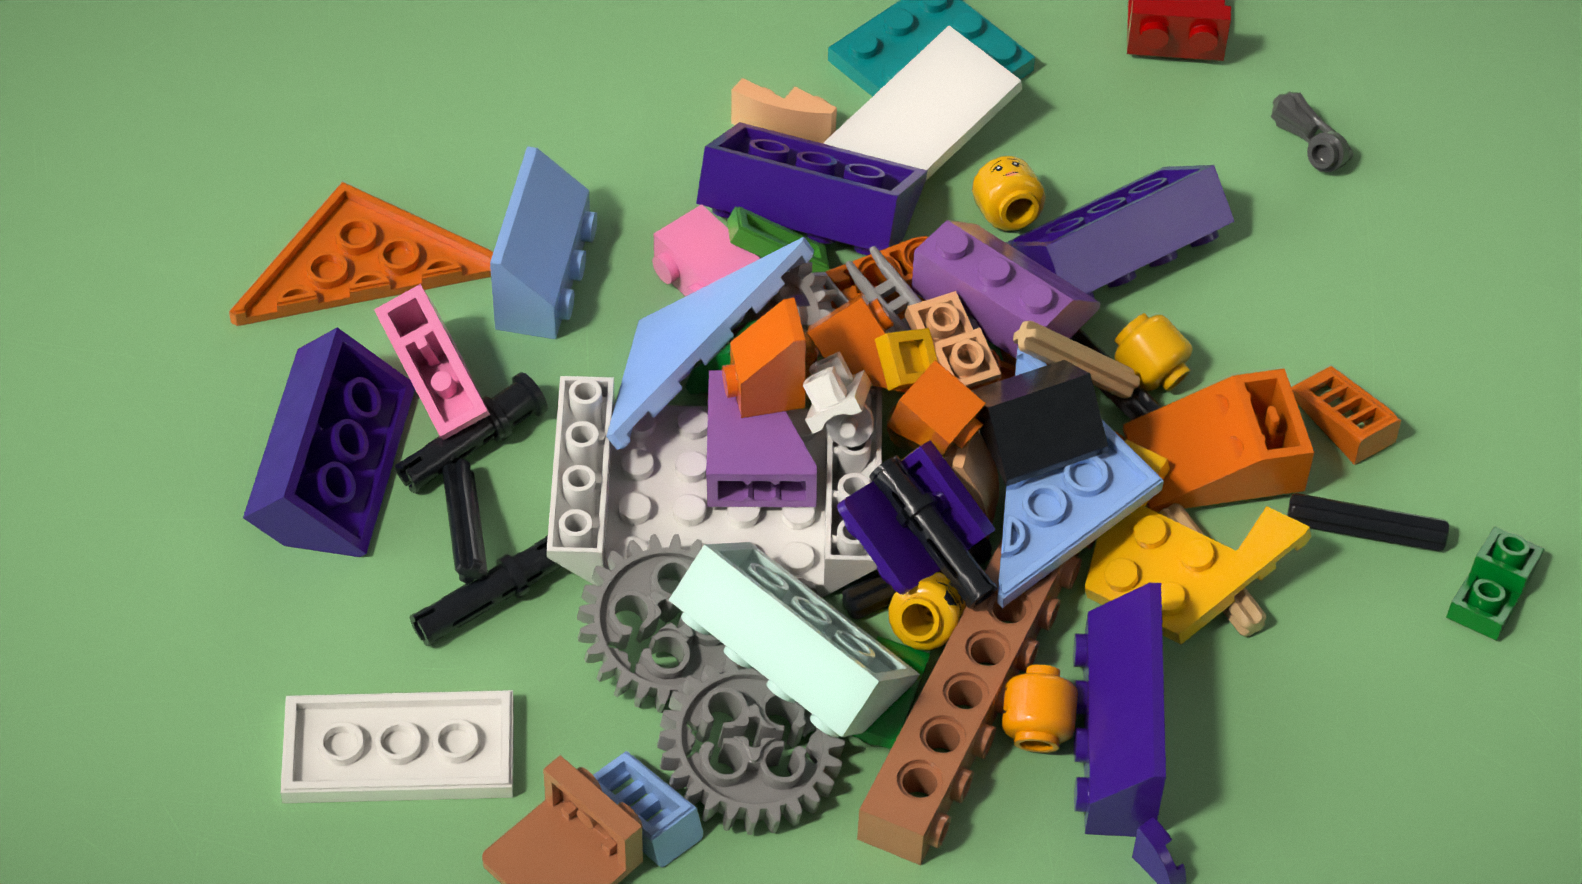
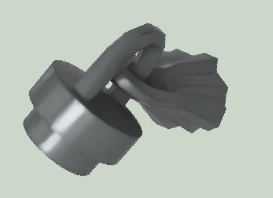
M1289 91L1286 94H1279L1272 102L1271 118L1276 122L1278 128L1291 132L1308 143L1307 156L1314 168L1321 172H1332L1342 168L1347 160L1353 157V151L1348 146L1345 138L1321 120L1306 102L1301 92ZM1318 129H1320L1323 132L1315 135Z

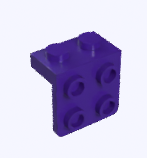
M931 440L918 447L901 461L925 493H932L938 501L935 507L968 550L996 530ZM874 482L867 484L838 503L837 509L844 520L846 529L854 538L859 540L875 562L882 579L890 584L897 593L901 595L906 594L919 585L918 582L940 571L908 527L902 528L896 520L898 513Z

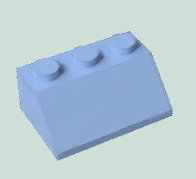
M527 146L490 261L495 330L556 339L562 319L570 320L575 298V292L571 287L573 280L581 281L583 278L586 264V251L583 250L585 242H593L598 217L597 212L590 211L589 190L535 147Z

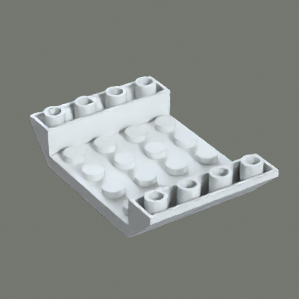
M560 376L547 558L591 584L596 585L592 580L594 568L600 566L610 570L607 560L611 551L614 550L627 559L626 550L630 540H634L645 551L648 548L651 535L656 534L662 548H669L674 534H679L682 549L688 551L697 539L702 540V547L705 544L750 542L794 577L812 581L820 597H824L877 569L875 562L859 540L854 538L846 529L844 520L838 512L837 505L852 493L871 483L870 474L882 464V387L873 385L870 387L865 404L872 411L874 428L869 439L859 446L845 447L834 442L828 435L826 423L821 431L812 434L805 420L809 409L786 411L817 466L816 507H707L708 406L666 405L655 418L647 412L633 426L630 437L631 442L625 448L617 450L606 437L615 407L614 377ZM671 578L658 581L660 587L668 593H673L679 584L677 580Z

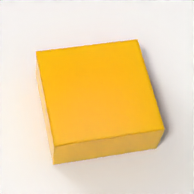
M929 328L886 333L875 339L888 391L910 388L934 360L938 362Z

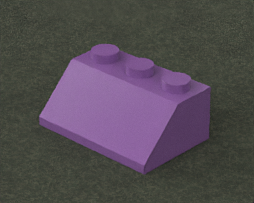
M947 220L914 250L911 289L915 294L925 300H929L956 291L965 312L977 321L985 339L1014 358L1017 357L1018 344L1014 343L1013 335L1014 332L1020 329L1022 322L1034 321L1067 338H1071L1100 309L1099 301L977 224Z

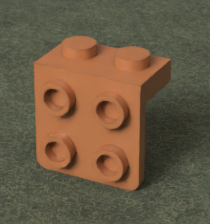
M560 755L543 769L545 800L489 846L482 854L483 867L501 884H618L643 863V826L640 818L631 807L623 802L616 804L602 792L600 784L587 769L583 767L576 769Z

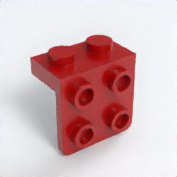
M1128 0L1127 54L1224 61L1231 23V6H1226L1225 0Z

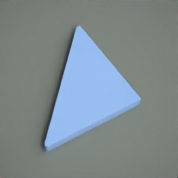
M805 237L638 321L606 435L617 450L625 448L631 442L630 437L633 426L647 412L655 418L682 390L679 382L690 374L699 360L706 366L734 337L731 330L742 321L750 308L757 314L785 286V283L780 278L785 272L803 263H807L813 257L814 249Z
M1017 348L1015 376L1047 366L1045 362ZM1103 420L1108 452L1006 486L997 603L1002 608L1162 491L1164 480Z

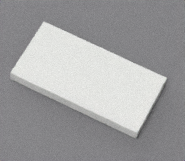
M948 26L823 144L928 170L927 180L1022 90V83L1018 77L951 26Z
M513 690L286 696L280 792L282 803L513 798Z

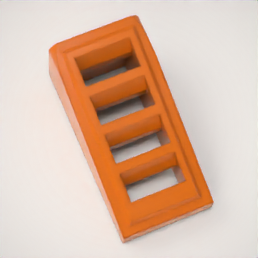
M1330 366L1291 387L1297 404L1354 465L1396 443L1401 420L1387 406L1334 367ZM1327 385L1332 389L1319 397L1314 394V392ZM1337 398L1343 401L1334 407L1328 404ZM1350 410L1354 413L1347 418L1342 415ZM1363 422L1365 427L1359 428L1357 425Z

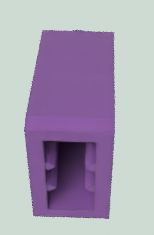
M709 370L706 465L707 507H816L817 466L787 412L783 411L741 418L736 397H726L722 370Z

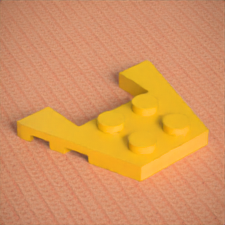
M1127 439L1125 440V443L1162 479L1165 478L1170 470L1167 458ZM1147 501L1097 538L1084 588L1087 598L1103 605L1150 582L1161 583L1162 635L1179 644H1183L1234 603V596L1256 578L1262 580L1276 569V562L1292 549L1298 551L1305 546L1311 538L1310 527L1266 506L1239 549L1234 550L1145 507L1148 503Z

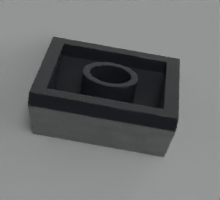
M1066 360L971 390L986 403L977 417L984 424L979 431L1006 486L1108 452V443L1091 374Z

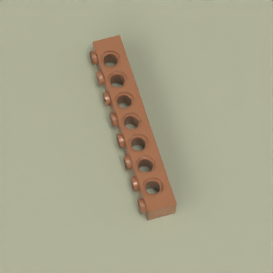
M1096 539L1087 545L1086 548L1091 549ZM1002 540L985 570V573L997 587L999 583ZM1080 551L1003 608L997 603L998 589L975 608L969 609L966 606L859 809L857 840L918 865L922 864L930 846L940 848L950 826L951 816L947 815L953 801L962 803L970 789L974 776V771L969 770L976 756L985 759L992 746L996 734V727L992 726L998 713L1003 714L1006 683L1009 679L1018 675L1020 670L1026 672V668L1033 665L1040 645L1036 638L1041 628L1047 631L1052 628L1061 604V600L1057 599V596L1062 587L1069 590L1072 588L1079 573L1082 559L1078 558ZM1001 621H1011L1013 623H1004ZM985 662V663H990V664H993V665H992V666H985V665H981V664H979V663ZM957 705H967L972 708L962 709L957 707ZM944 748L951 752L940 753L932 749ZM922 792L927 794L928 796L919 798L914 797L909 793Z

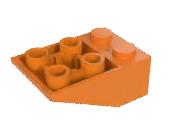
M1285 368L1233 375L1123 424V432L1127 440L1168 459L1170 470L1163 479L1162 491L1152 497L1146 504L1147 508L1157 513L1174 503L1180 504L1186 509L1303 492L1306 489L1314 450Z

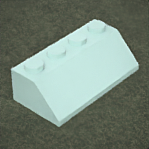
M750 542L705 544L669 598L671 603L683 611L681 618L689 627L704 635L711 633L726 645L723 651L732 661L748 669L754 667L769 679L766 685L775 695L790 703L798 702L812 713L810 721L819 730L832 737H846L866 731L915 683L920 675Z

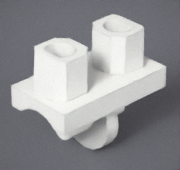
M840 352L815 362L809 369L811 376L803 383V387L812 402L805 419L812 434L821 431L826 423L828 435L834 442L845 447L862 445L869 439L874 428L872 411L865 404L872 385L865 370L852 375Z

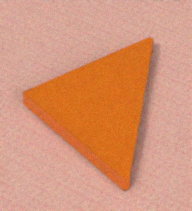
M342 182L229 311L232 324L241 326L400 295L419 284L426 290L491 277L490 261L493 251Z

